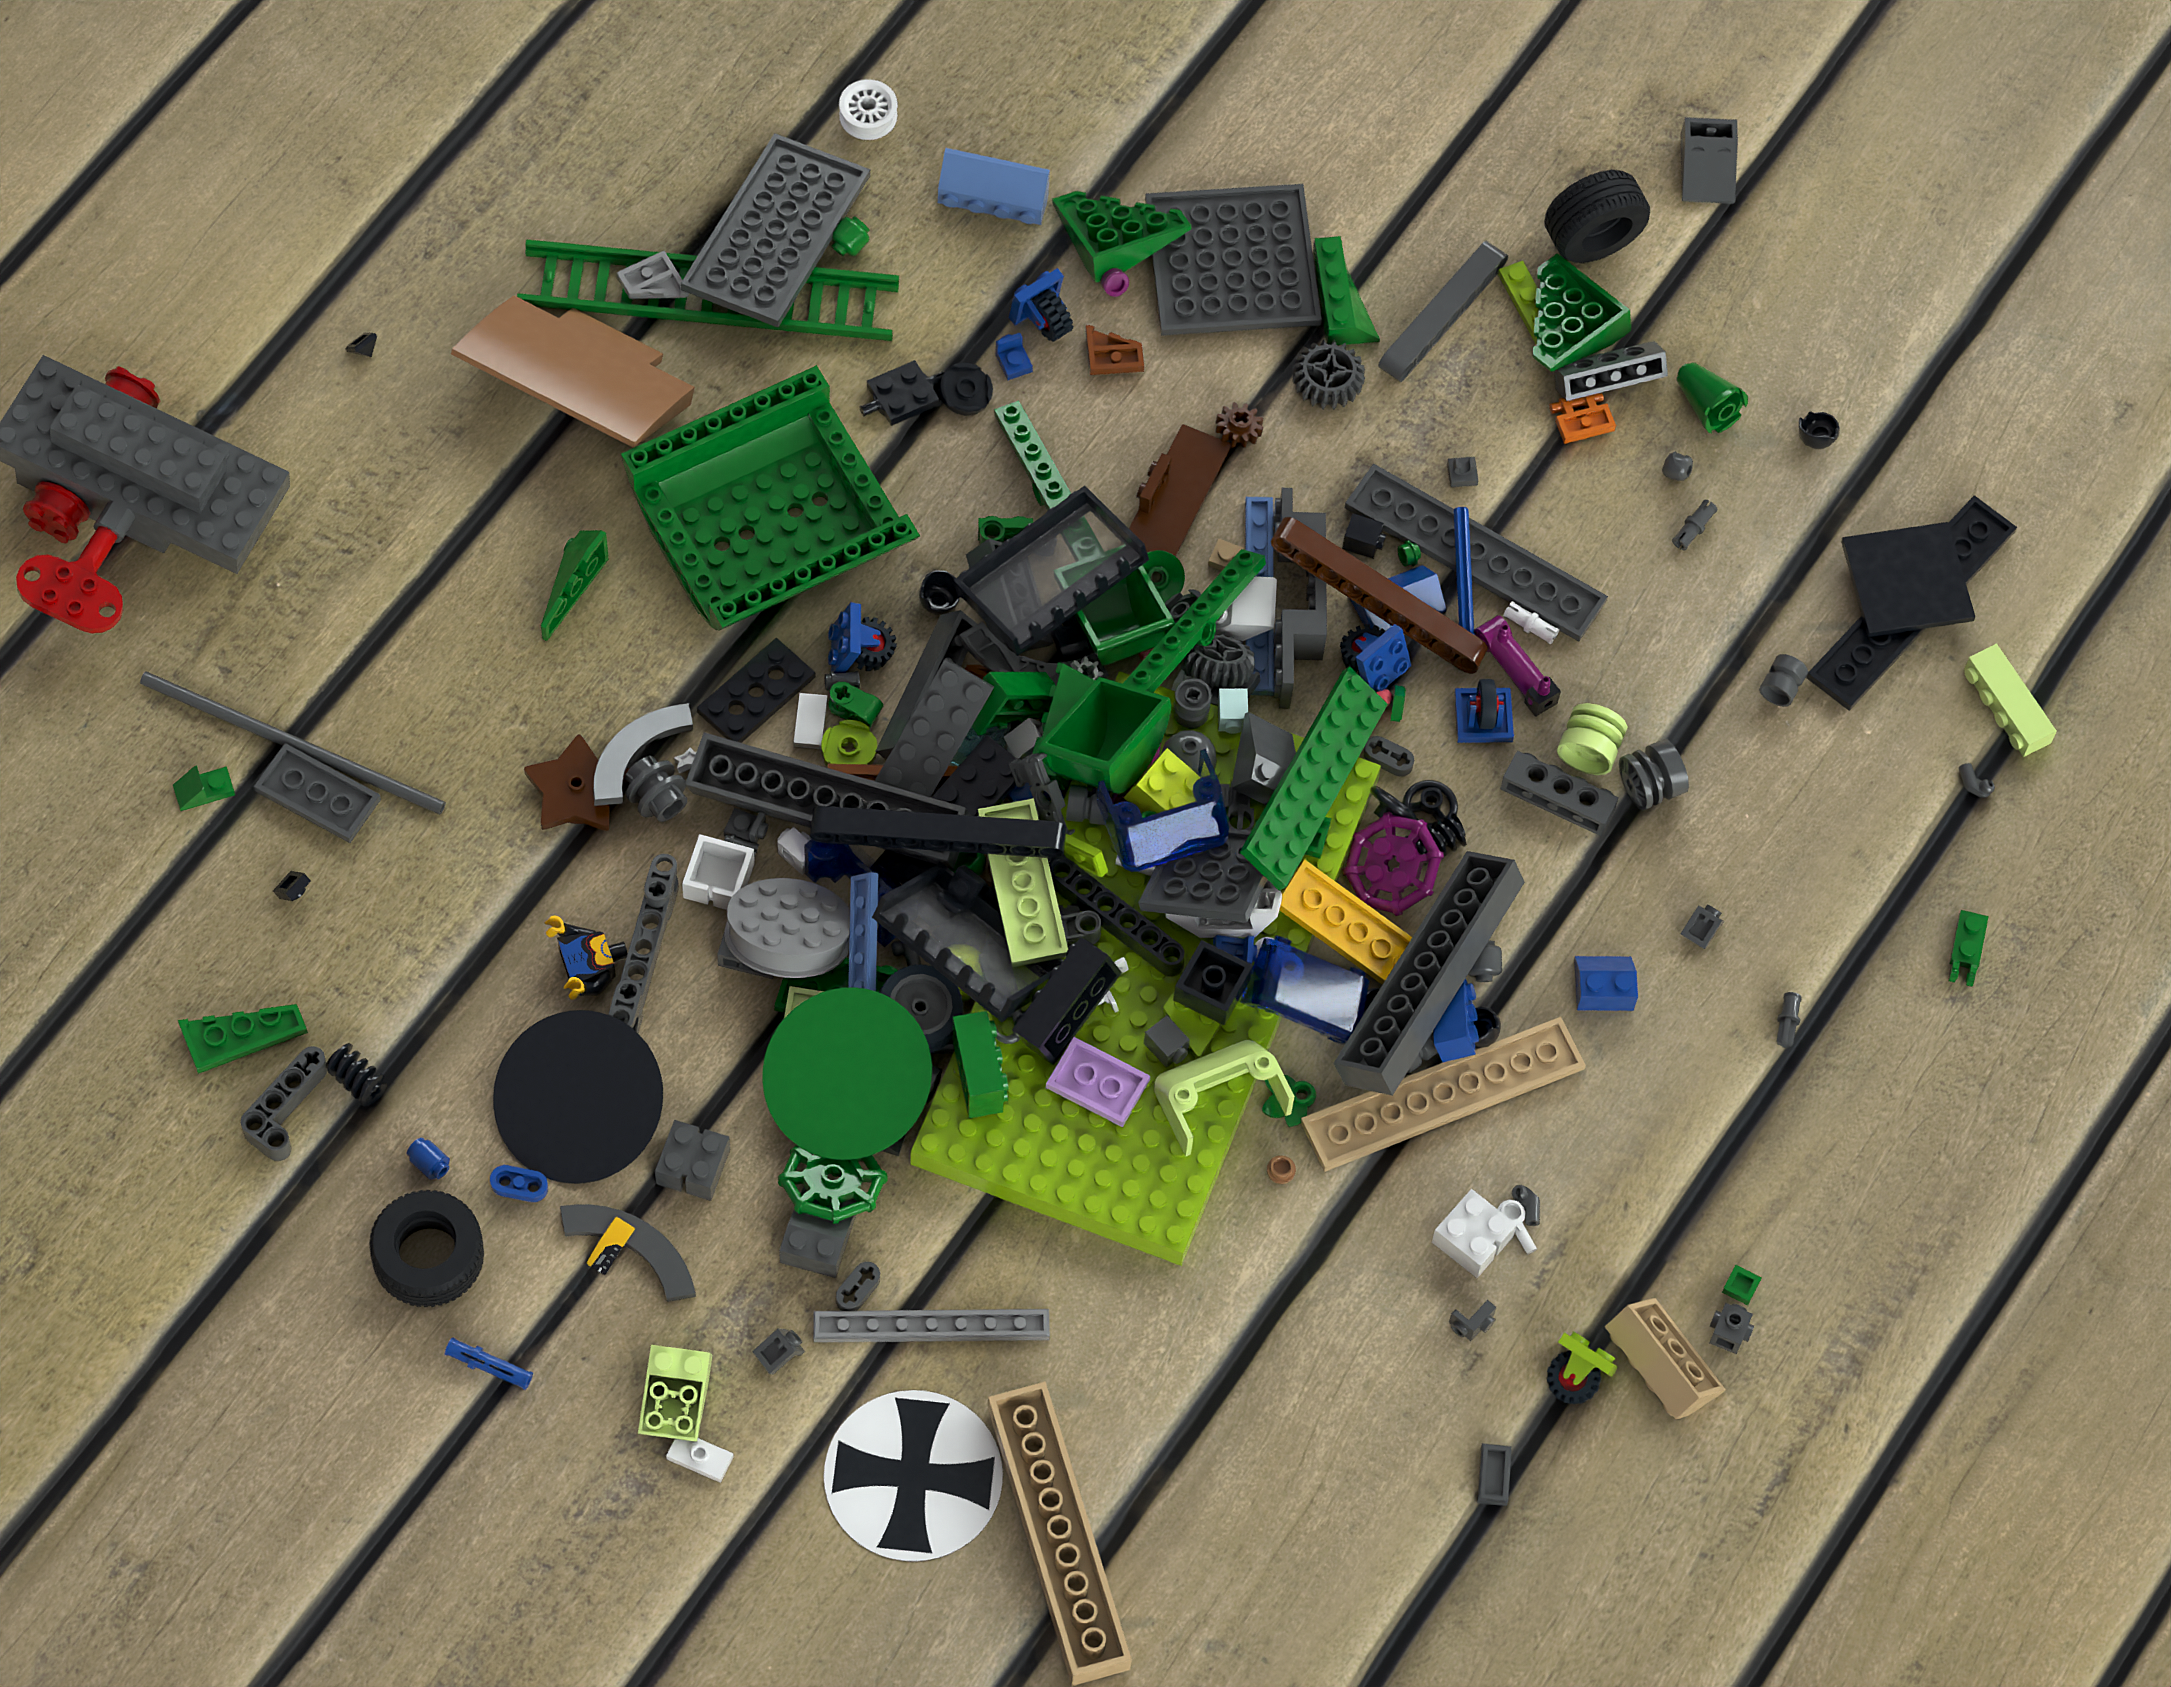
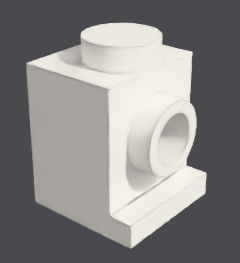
M794 827L792 829L787 828L778 838V854L803 875L822 857V844L819 842L814 844L813 840L805 832L800 833Z

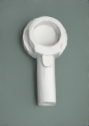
M1515 1200L1502 1202L1498 1210L1517 1224L1515 1234L1526 1254L1528 1255L1536 1251L1537 1248L1523 1225L1525 1219L1524 1207Z

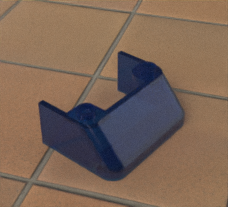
M1206 749L1200 750L1198 772L1201 778L1193 786V796L1196 802L1143 818L1139 808L1131 802H1121L1113 805L1104 780L1098 782L1096 802L1120 863L1126 870L1132 872L1141 871L1221 846L1227 841L1229 824L1222 789Z

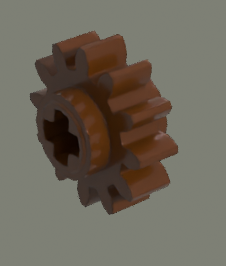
M1233 402L1231 410L1223 406L1222 413L1217 414L1215 422L1217 424L1215 432L1218 434L1223 433L1221 441L1225 442L1230 439L1231 447H1235L1240 442L1241 446L1246 448L1247 441L1256 444L1257 437L1262 436L1264 428L1262 426L1263 417H1256L1258 409L1247 410V403L1243 404L1242 408H1238L1237 403Z

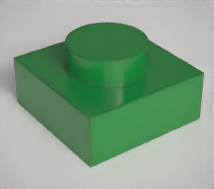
M1735 1265L1722 1293L1748 1306L1762 1277Z

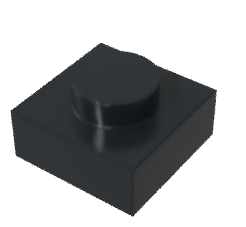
M290 871L275 887L273 892L279 899L294 901L304 894L305 887L311 880L305 873Z

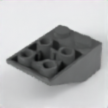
M1685 117L1680 134L1682 201L1735 204L1738 150L1737 120Z

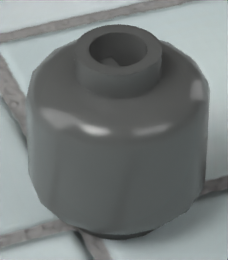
M1488 941L1468 975L1475 977L1476 982H1492L1493 976L1502 973V950L1499 946L1495 945V941Z

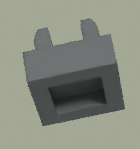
M1475 456L1448 459L1447 468L1451 487L1478 485L1479 479Z

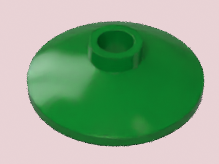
M1153 550L1147 552L1149 561L1143 564V567L1150 579L1154 572L1160 573V579L1156 582L1152 581L1163 602H1166L1175 594L1181 593L1185 583L1184 568L1179 559L1167 551Z

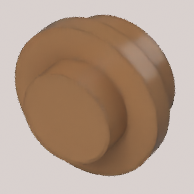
M1287 1156L1273 1157L1267 1165L1268 1177L1275 1183H1288L1295 1176V1163Z

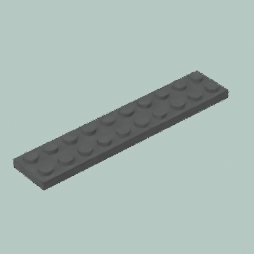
M1373 463L1346 501L1344 508L1356 515L1384 523L1383 531L1403 542L1409 540L1410 543L1417 544L1420 552L1456 572L1454 509ZM1469 518L1472 581L1510 603L1514 601L1532 614L1536 612L1539 614L1540 619L1579 642L1607 602L1608 596Z

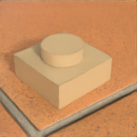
M1218 539L1210 556L1208 566L1222 571L1236 554L1244 548Z

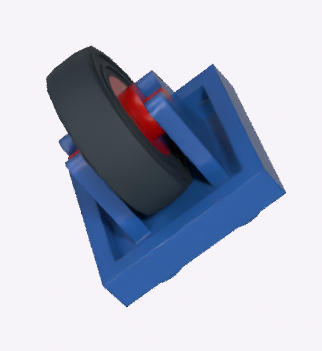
M1480 679L1477 688H1455L1457 743L1513 742L1511 688H1496L1493 679Z

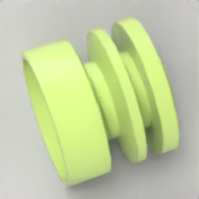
M1590 703L1576 705L1573 707L1568 720L1567 730L1564 731L1558 745V756L1565 764L1575 770L1586 774L1605 775L1612 770L1618 754V748L1621 747L1628 726L1619 714L1609 708Z

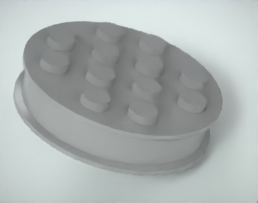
M791 878L760 880L738 890L728 903V921L724 931L727 947L739 961L759 972L785 978L817 976L840 965L849 952L850 909L838 895L818 884Z

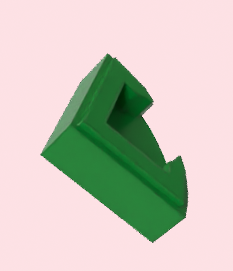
M1395 685L1390 721L1400 722L1402 720L1406 694L1405 686Z

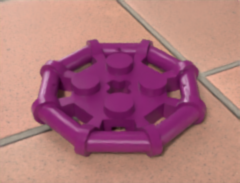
M1385 812L1381 818L1359 832L1354 833L1347 863L1342 872L1343 876L1347 877L1357 898L1371 908L1400 916L1403 914V911L1427 896L1433 895L1437 872L1441 860L1444 859V855L1437 847L1427 828V822L1423 819L1418 821L1392 815L1391 812ZM1395 827L1411 830L1408 838L1396 836ZM1385 829V837L1376 839L1374 843L1367 840ZM1419 839H1421L1428 853L1421 855L1418 852L1415 843ZM1364 846L1369 849L1364 866H1357L1362 847ZM1396 857V861L1400 863L1399 868L1394 867L1393 871L1390 872L1388 862ZM1424 863H1428L1422 882L1419 880ZM1366 874L1367 879L1370 880L1372 886L1368 891H1366L1359 878L1360 875ZM1415 885L1417 888H1419L1411 894L1407 895L1406 897L1402 898L1401 893H1403L1405 891L1404 889H1406L1407 887H1412ZM1380 891L1392 893V901L1380 899L1377 896Z

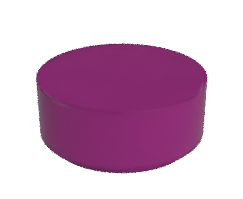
M1113 268L1102 276L1101 286L1108 295L1113 297L1120 296L1128 289L1129 278L1121 269Z

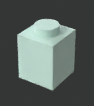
M1219 689L1218 729L1230 734L1240 733L1245 713L1248 712L1247 689Z

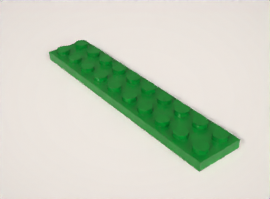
M1350 666L1340 674L1240 851L1279 891L1287 887L1388 705Z

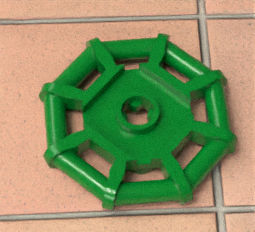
M797 1145L790 1149V1157L783 1172L778 1176V1185L786 1191L795 1206L794 1211L798 1214L806 1213L833 1221V1224H839V1221L865 1211L872 1212L876 1208V1201L883 1184L888 1181L887 1172L881 1169L873 1155L852 1160L829 1159L812 1155V1153ZM859 1162H864L868 1170H863ZM799 1163L807 1165L803 1172L796 1171ZM832 1174L834 1177L839 1176L837 1180H830L828 1175ZM863 1182L871 1183L867 1193L861 1190ZM797 1184H803L807 1190L803 1196L796 1187ZM851 1199L857 1201L856 1203L839 1208L840 1203ZM814 1200H817V1202H818L820 1205L814 1204V1203H812V1202H813Z

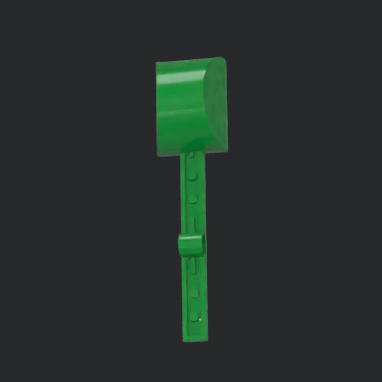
M1018 400L994 409L996 420L1031 480L1033 493L1040 506L1045 505L1048 511L1068 498L1071 492L1020 401ZM1085 517L1060 533L1076 561L1074 564L1054 571V578L1061 592L1068 589L1123 549L1125 545L1104 552ZM1143 565L1074 615L1102 666L1153 649L1175 625L1170 612Z
M1241 549L1123 684L1098 677L1039 744V753L1047 754V757L1042 759L1046 766L1060 776L1117 794L1131 788L1143 775L1154 758L1170 718V698L1154 693L1155 690L1196 644L1208 646L1212 642L1216 631L1215 622L1266 565L1265 555Z

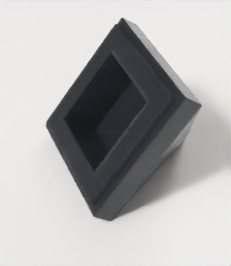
M363 333L346 346L345 349L349 353L372 357L377 335L376 333Z

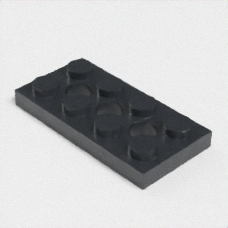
M776 637L697 707V713L726 739L742 743L816 678V672ZM773 670H779L783 672L784 676L781 679L774 680L769 677V673ZM757 687L761 688L764 693L760 697H753L749 694V691ZM734 705H740L744 708V711L739 715H734L729 712V708Z

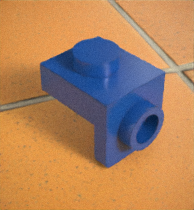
M1221 935L1213 937V946L1250 964L1255 962L1257 945H1254V936L1248 935L1244 939Z

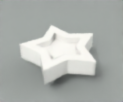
M691 748L684 754L674 757L675 762L678 764L677 769L679 773L691 769L696 752Z

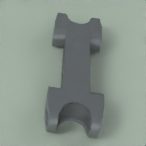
M669 854L657 855L651 862L644 886V898L620 983L615 989L608 1014L623 1021L638 1034L643 1020V1008L668 920L672 916L679 890V882L676 876L677 862ZM662 861L672 864V868L669 871H660L656 867ZM649 923H654L658 925L654 929H647L644 927ZM640 949L650 950V952L645 955L637 953ZM634 974L643 976L639 980H633L630 977Z

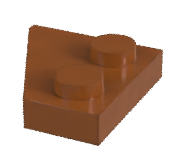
M1086 325L1085 332L1090 375L1144 372L1142 343L1132 339H1123L1120 335L1111 332L1107 335L1095 331L1094 326Z

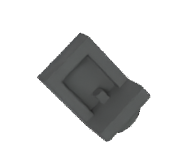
M1487 1300L1469 1320L1455 1309L1449 1319L1451 1329L1458 1336L1466 1337L1472 1341L1481 1330L1485 1333L1496 1321L1494 1318L1496 1306Z

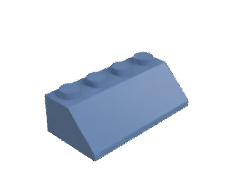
M946 148L938 186V203L950 208L959 207L974 213L982 212L1002 219L1010 218L1020 220L1026 224L1034 223L1041 225L1048 201L1050 170Z

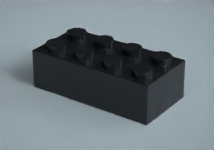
M1082 937L1078 942L1073 943L1066 953L1067 957L1060 966H1056L1051 971L1049 981L1043 989H1039L1034 994L1031 1005L1016 1018L1014 1028L1012 1029L1029 1049L1053 1065L1122 973L1109 955Z

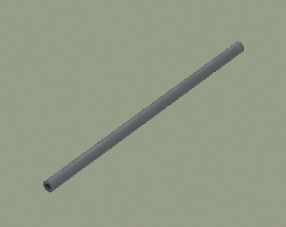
M147 671L141 677L140 684L281 746L286 743L329 767L440 815L445 808V801Z

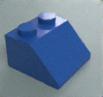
M1631 956L1574 957L1577 1010L1634 1011L1638 999L1637 971Z

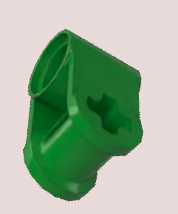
M837 682L830 689L829 710L834 715L845 720H857L871 728L884 707L879 698L847 682Z

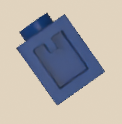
M1021 333L1008 334L996 341L995 355L1007 380L1033 372V366L1022 345L1023 337Z

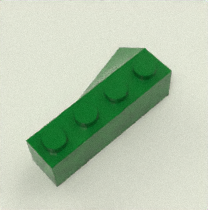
M1341 236L1315 238L1313 260L1327 345H1331L1334 340L1337 345H1343L1344 343L1349 345L1380 342L1376 329L1348 271Z
M1058 662L1056 673L1060 675L1057 686H1051L1049 696L1053 700L1049 713L1044 712L1041 721L1043 735L1042 737H1037L1032 754L1039 753V744L1095 682L1094 679L1064 663ZM1043 762L1050 780H1057L1059 789L1067 791L1072 779L1054 773Z

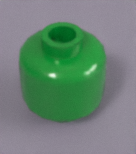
M854 216L852 219L844 217L833 232L832 241L834 243L831 247L841 256L845 254L856 256L869 242L868 232L870 230L857 217Z

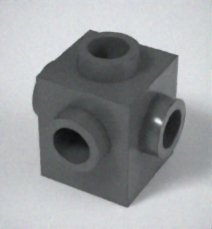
M1725 1303L1722 1312L1715 1311L1710 1327L1715 1328L1709 1343L1737 1354L1742 1341L1748 1342L1754 1325L1749 1323L1753 1314L1747 1312V1309L1741 1305Z

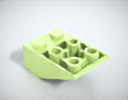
M651 1345L638 1434L697 1442L712 1362V1354L710 1352Z

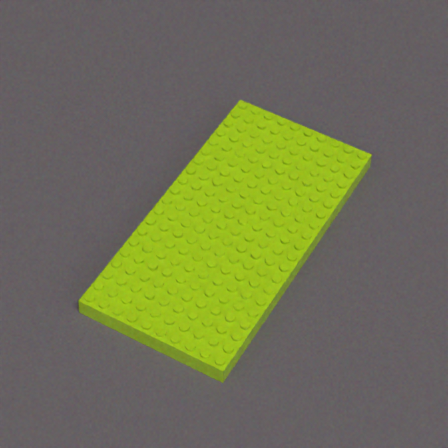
M1119 671L1115 681L1123 684L1130 675ZM1159 686L1154 693L1169 697L1171 702L1170 718L1161 742L1160 755L1165 742L1172 735L1187 730L1200 732L1211 740L1216 750L1217 764L1211 777L1213 778V783L1229 784V787H1231L1241 732L1230 734L1226 731H1219L1218 706L1210 704L1208 720L1198 728L1183 727L1175 720L1173 714L1176 691ZM1291 733L1293 735L1295 751L1297 752L1304 737ZM1358 757L1325 816L1332 819L1321 859L1304 855L1301 862L1305 859L1335 882L1338 881L1352 845L1353 835L1358 831L1372 797L1370 788L1376 786L1381 765ZM1072 780L1070 785L1086 786L1088 791H1092L1095 787L1076 780ZM1069 786L1064 797L1066 806L1061 808L1067 829H1075L1071 836L1101 850L1108 872L1102 878L1086 870L1084 871L1177 941L1185 952L1184 969L1179 975L1170 977L1162 974L1103 927H1101L1099 941L1093 944L1109 955L1113 962L1124 957L1129 970L1122 973L1109 990L1119 1011L1115 1013L1110 1003L1104 1002L1098 1005L1075 1035V1038L1150 1075V1081L1124 1126L1121 1127L1046 1088L1048 1079L1066 1049L1053 1065L1029 1049L1021 1040L1012 1044H1005L996 1039V1047L1000 1046L1002 1052V1073H1006L1008 1080V1101L1004 1102L1002 1113L969 1118L954 1052L912 1147L910 1165L1182 1266L1257 1079L1248 1072L1197 1093L1198 1099L1195 1107L1190 1111L1182 1113L1193 1135L1191 1155L1185 1157L1155 1095L1154 1086L1156 1078L1161 1073L1196 1059L1193 1057V1052L1189 1047L1188 1055L1178 1064L1172 1063L1166 1068L1144 1045V1036L1148 1029L1165 1017L1163 1007L1174 992L1175 985L1201 940L1213 945V938H1199L1166 918L1165 913L1140 910L1139 900L1151 876L1139 873L1137 867L1128 869L1115 864L1119 847L1126 831L1131 830L1139 833L1135 824L1142 813L1124 799L1127 791L1120 794L1110 791L1105 826L1090 824L1088 819H1084L1083 822L1066 821ZM1207 788L1179 823L1202 825V814L1204 812L1211 811L1217 815L1222 813L1228 814L1229 807L1227 809H1223V805H1214V808L1206 807ZM1213 790V798H1211V802H1214V792H1215L1214 790ZM1251 798L1250 808H1254L1255 826L1266 805ZM1238 816L1230 820L1231 826L1237 829ZM1246 817L1243 818L1242 830L1250 826V822ZM1174 828L1167 835L1160 831L1158 836L1153 839L1165 842L1167 845ZM1137 848L1135 856L1139 857L1142 849ZM1059 872L1056 876L1063 878L1068 876V874ZM1080 889L1077 892L1080 894H1088L1090 891L1087 889ZM1055 891L1058 905L1067 907V905L1071 904ZM1101 906L1099 909L1102 911H1109L1112 908L1109 906ZM1279 911L1278 917L1254 937V945L1261 938H1274L1304 965L1315 936ZM1129 922L1121 924V926L1124 928H1131L1134 926L1132 923ZM1085 925L1081 929H1083L1084 931H1091L1094 929V927L1091 925ZM1147 939L1143 941V943L1146 945H1153L1156 943L1152 939ZM1269 947L1263 949L1266 953L1273 952ZM1008 954L1017 991L1039 979L1024 966L1012 967L1010 955ZM1169 956L1165 958V960L1168 962H1175L1178 960L1174 956ZM1252 962L1255 975L1244 990L1225 1026L1222 1025L1202 1057L1244 1040H1252L1269 1051L1295 985H1281L1256 962ZM1292 966L1284 967L1286 971L1294 970ZM975 1002L971 1013L987 1011ZM1032 1002L1022 1007V1012H1025ZM988 1012L989 1021H995L996 1028L1000 1034L1008 1036L1014 1033L1012 1031L1014 1028L1012 1017H1007L1005 1021L1001 1022Z

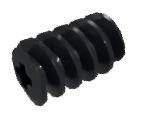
M1454 813L1451 814V818L1445 816L1441 819V822L1435 821L1431 827L1427 826L1437 847L1443 852L1444 857L1447 856V846L1455 852L1457 850V841L1463 847L1467 845L1463 825ZM1419 839L1415 843L1418 852L1421 855L1428 853L1421 839Z
M347 1043L332 1054L326 1063V1068L331 1076H335L337 1082L343 1084L347 1091H351V1095L355 1099H359V1103L362 1106H369L384 1094L388 1085H381L384 1079L382 1073L373 1077L377 1069L375 1066L365 1069L369 1062L366 1058L358 1061L361 1055L358 1050L349 1054L353 1045Z

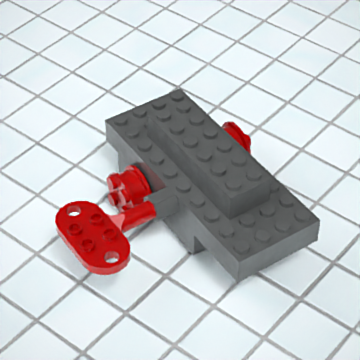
M42 355L0 421V462L15 468L17 484L36 493L34 498L27 501L23 506V511L29 519L28 524L31 528L39 532L44 531L64 544L77 538L79 533L78 526L81 522L87 521L88 518L96 521L94 523L96 531L77 561L68 562L48 554L36 555L26 560L19 568L16 576L17 591L22 600L29 606L84 632L94 634L112 629L120 621L123 613L122 595L116 586L99 577L97 571L114 543L121 542L125 535L162 553H165L170 543L238 574L290 488V472L156 409L159 406L160 399L154 390L155 385L146 378L140 379L131 374L123 367L117 366L115 369L109 370L105 376L106 383L104 384ZM30 571H36L40 574V577L35 581L25 579V575ZM104 607H111L115 610V613L110 617H104L99 612Z

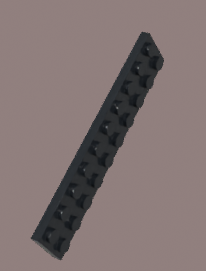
M1975 495L1948 522L1966 585L2011 538L2017 529L2014 524ZM1861 615L1808 672L1806 678L1850 711L1925 629L1868 637Z

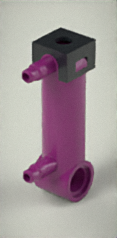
M1497 615L1474 629V635L1486 643L1488 646L1487 652L1493 655L1525 696L1524 703L1535 717L1558 704L1561 690L1550 677L1543 676L1514 639L1512 631L1503 617Z

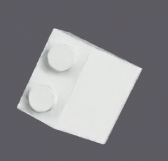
M1255 576L1215 622V634H1223L1226 637L1233 636L1236 641H1244L1274 629L1277 579Z

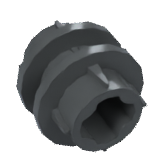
M647 756L636 762L625 774V780L629 784L626 791L628 800L632 803H639L638 812L641 816L645 818L655 816L660 822H665L675 817L682 811L688 801L683 793L686 788V780L680 775H673L675 768L668 760L657 762L653 756Z

